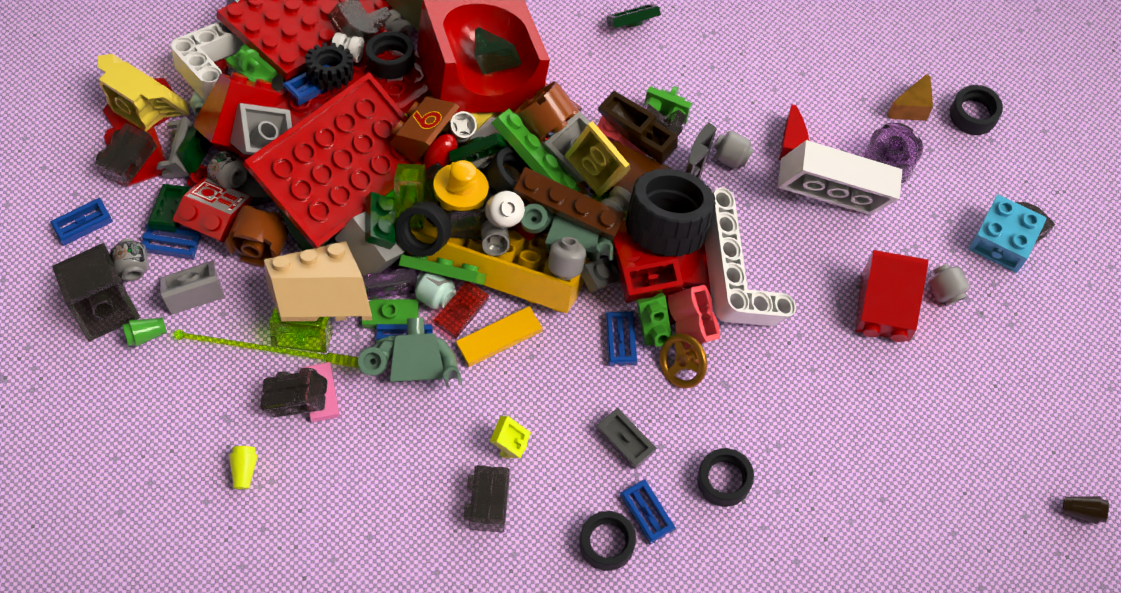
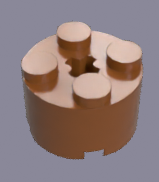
M553 81L535 92L536 95L533 98L525 100L515 110V114L521 118L522 124L540 142L549 136L551 130L554 133L561 131L568 124L566 120L579 112L576 105L557 81Z
M245 205L238 212L225 240V246L232 255L234 252L242 256L241 261L252 266L265 267V259L280 256L289 231L282 222L283 216L274 211L267 213Z

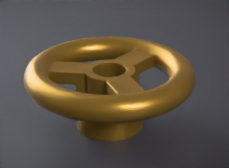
M684 333L671 335L664 341L659 354L660 367L664 376L670 383L679 388L687 389L697 386L704 379L707 372V356L702 345L697 339ZM684 342L688 343L692 347L685 348ZM674 344L677 355L675 363L669 368L668 351ZM684 369L697 372L690 380H682L675 376L680 370Z

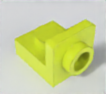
M500 416L489 442L501 449L499 455L503 458H521L526 450L531 432L509 416Z

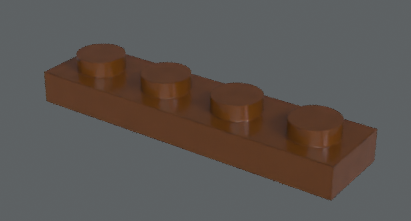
M527 167L524 168L513 190L520 198L533 204H539L546 210L611 241L615 238L625 216L624 213Z

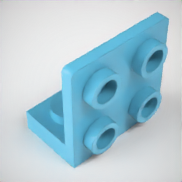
M997 195L968 250L1018 273L1027 261L1045 224L1046 217L1001 195Z

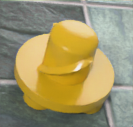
M465 160L452 162L450 165L441 168L435 175L433 182V191L436 198L440 202L441 207L448 211H469L481 208L487 198L489 189L485 175L471 162Z

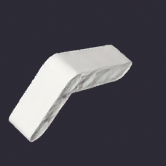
M220 21L172 41L171 50L174 67L199 96L206 101L222 73L214 62L237 53L245 43Z
M718 188L712 192L715 195L716 205L705 241L714 313L717 318L724 322L776 326L795 313V302L788 294L747 289L735 199L728 189Z

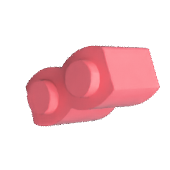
M705 285L668 295L669 311L676 322V334H688L697 339L700 344L720 339L719 324L712 312V299ZM684 342L685 348L692 347L688 343Z

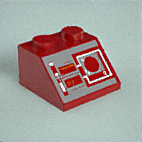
M204 177L183 195L172 220L225 243L238 212L243 206H250L253 197L233 188L224 189L210 178Z

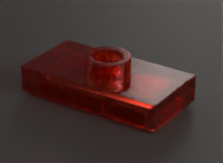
M466 281L434 319V325L457 339L487 303L489 295L471 282Z

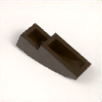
M613 90L598 107L600 114L619 133L660 164H663L677 148L678 134L656 122L657 116L618 92Z

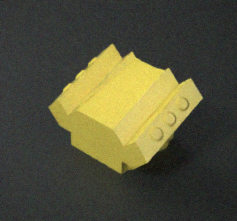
M114 54L97 56L98 68L105 72L99 78V85L107 97L108 105L113 112L138 128L147 132L163 118L190 115L189 103L152 77L129 63L122 61Z

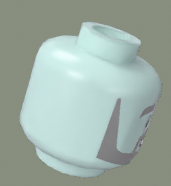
M422 272L414 282L416 298L434 310L448 307L456 296V290H454L455 283L447 276Z

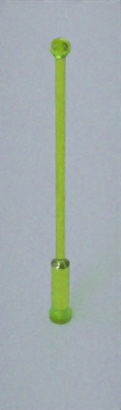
M177 329L174 332V338L177 340L186 338L320 359L334 365L359 368V357L330 352L327 354L305 352L185 333L181 329Z

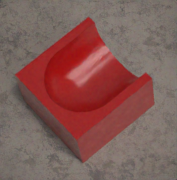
M423 0L417 52L432 97L456 103L460 107L455 114L461 111L468 113L505 112L508 109L515 111L525 100L533 98L536 95L535 92L545 86L550 59L525 0Z

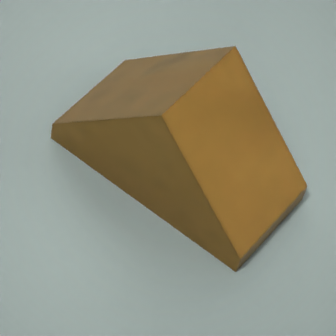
M926 74L893 101L887 116L890 119L927 121L933 109L931 76Z

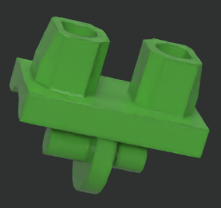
M246 44L235 55L225 59L226 63L233 70L248 77L249 81L256 82V79H262L272 83L271 79L277 75L276 70L263 60L257 51L250 49Z
M649 86L644 108L656 116L658 114L666 116L665 123L674 129H677L681 123L686 124L689 119L692 103L678 96L679 88L673 86L671 91L668 92Z
M661 292L652 298L636 300L643 341L646 346L652 344L656 347L663 346L664 341L672 335L666 297Z

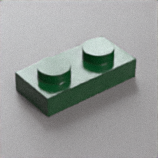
M372 191L366 196L365 242L389 250L395 245V199Z

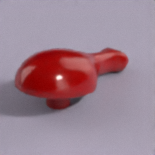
M441 135L430 144L424 155L422 171L410 183L412 189L416 191L423 190L426 181L431 175L451 162L449 152L458 147L457 139L454 135Z

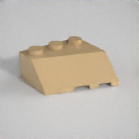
M346 241L264 260L266 283L281 322L317 321L319 317H335L336 321H346V317L362 316V320H372L363 277Z

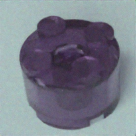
M887 123L882 128L876 129L873 132L865 150L864 158L902 169V184L912 175L922 155L923 143L920 137L917 138L914 135V130L909 126L901 123Z

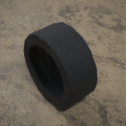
M393 31L382 32L374 35L366 44L367 67L373 75L383 79H398L413 70L415 50L414 44L408 36ZM391 50L404 54L395 60H384L376 57L382 52Z
M983 85L966 86L957 93L950 108V118L954 125L970 135L986 134L996 126L1003 112V104L999 95L991 88ZM966 101L982 103L989 110L990 117L987 119L971 117L964 111L962 103Z
M505 147L499 150L487 166L488 180L497 193L503 191L513 192L517 184L506 173L503 164L514 167L520 174H522L525 167L531 169L513 147Z
M420 201L412 204L399 215L396 221L395 232L398 242L406 251L415 256L426 257L435 254L447 244L451 236L452 225L449 216L443 208L433 202ZM414 215H425L435 224L438 235L433 243H424L414 236L410 228V220Z
M729 448L716 449L706 455L698 470L697 483L700 492L706 500L718 506H733L743 501L753 486L754 471L751 462L739 451ZM718 462H727L736 466L741 471L743 477L740 488L733 493H723L713 488L708 478L709 471L713 465Z
M600 511L590 516L583 524L579 539L580 551L585 561L594 568L603 571L616 570L626 565L633 555L636 545L635 529L630 520L622 514L614 511ZM602 524H611L618 527L625 536L624 549L614 557L605 558L599 556L591 546V534L596 527Z

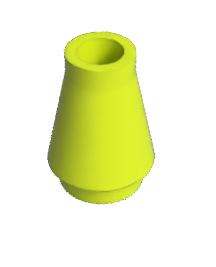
M232 447L229 461L233 489H250L258 455L255 454V447Z

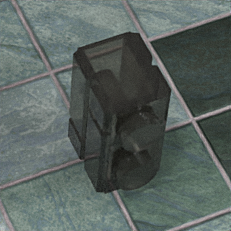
M125 123L121 130L114 132L108 147L98 153L95 166L103 177L127 187L157 146L149 133Z
M301 368L299 373L293 374L283 371L277 372L276 376L263 380L262 391L264 394L261 396L260 408L275 418L323 411L326 400L324 394L327 391L328 381L313 368Z
M476 465L474 475L468 474L467 492H472L471 503L465 502L464 520L469 521V529L474 531L505 532L510 482L509 468Z

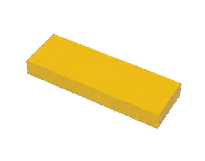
M528 306L457 340L456 345L468 367H471L541 333L543 328L531 307Z

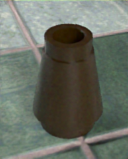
M1064 496L1062 513L1096 525L1099 522L1106 523L1109 513V500L1102 499L1101 496Z

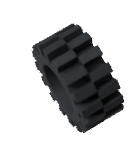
M326 42L322 43V47L317 44L314 46V50L310 48L305 56L307 79L311 81L313 86L319 84L320 89H324V86H328V90H332V86L340 89L341 84L346 86L349 84L348 80L352 81L354 75L352 53L350 54L348 48L344 50L343 45L340 44L336 47V43L331 42V46H327ZM324 65H333L334 67H325Z

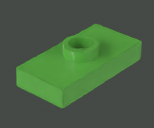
M368 299L372 320H362L363 328H377V324H407L408 318H419V300Z

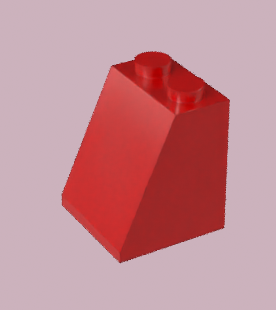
M232 72L231 76L221 73L196 117L193 127L211 143L236 148L230 143L238 104L243 103L275 108L280 93L271 87L272 83L262 79H256V82L247 80L248 77Z
M873 250L861 273L855 332L863 333L867 337L881 336L890 338L895 342H910L917 331L929 259Z

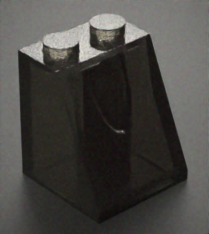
M105 243L52 266L64 301L88 342L122 327L123 324L129 323L128 320L141 318Z

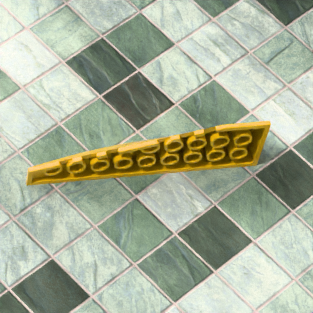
M395 207V227L399 215L406 209ZM446 212L452 225L451 236L445 246L435 254L428 256L427 261L436 262L437 257L453 261V267L462 268L463 263L478 266L479 273L487 274L485 286L525 299L530 303L549 307L557 312H569L585 281L581 274L571 280H561L555 277L549 270V253L545 250V241L549 231H543L528 241L515 230L508 228L509 249L500 256H491L485 253L482 247L481 227L484 222L477 223L475 217ZM416 214L411 218L410 228L418 240L430 244L437 239L438 232L430 218L421 214ZM585 260L584 264H587V263H590V262H593V261Z

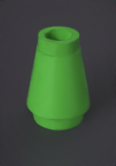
M163 317L128 320L129 323L122 325L128 346L135 345L137 347L167 333Z

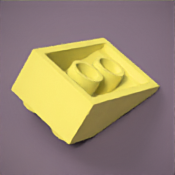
M593 121L586 126L564 155L599 197L630 171L629 163Z

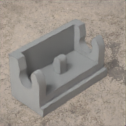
M187 117L181 120L169 121L167 124V129H177L172 131L173 140L168 160L157 164V169L166 168L162 172V176L165 179L186 177L191 174L186 171L176 154L193 125Z

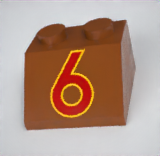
M427 96L421 104L416 101L406 113L410 116L406 123L400 120L391 133L395 137L390 142V145L416 164L460 106L456 103Z

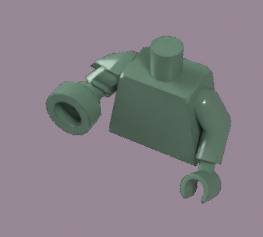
M529 204L524 207V216L520 221L524 230L529 233H539L550 229L545 241L546 252H550L553 242L564 237H573L586 249L585 260H600L601 255H607L609 260H613L611 240L560 217L539 204Z
M408 318V335L382 338L376 341L374 347L364 349L358 358V366L362 372L370 376H377L383 373L388 361L393 357L390 375L391 382L444 379L446 387L449 388V380L456 378L459 385L462 384L454 352L446 341L442 338H437L435 333H424V318Z

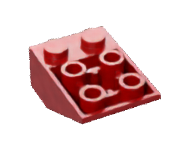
M622 221L612 241L625 302L629 303L639 299L652 298L661 292L664 295L680 292L684 284L677 257L655 254L642 248L628 234L626 221Z

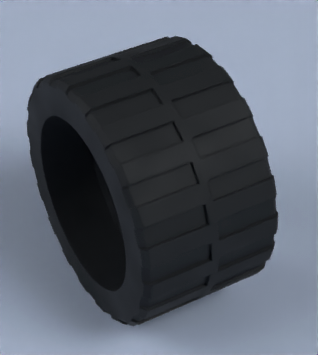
M656 169L646 172L641 177H638L633 186L626 217L627 232L636 243L652 253L676 257L692 254L694 251L699 250L706 241L716 205L715 195L704 181L690 173L671 169Z

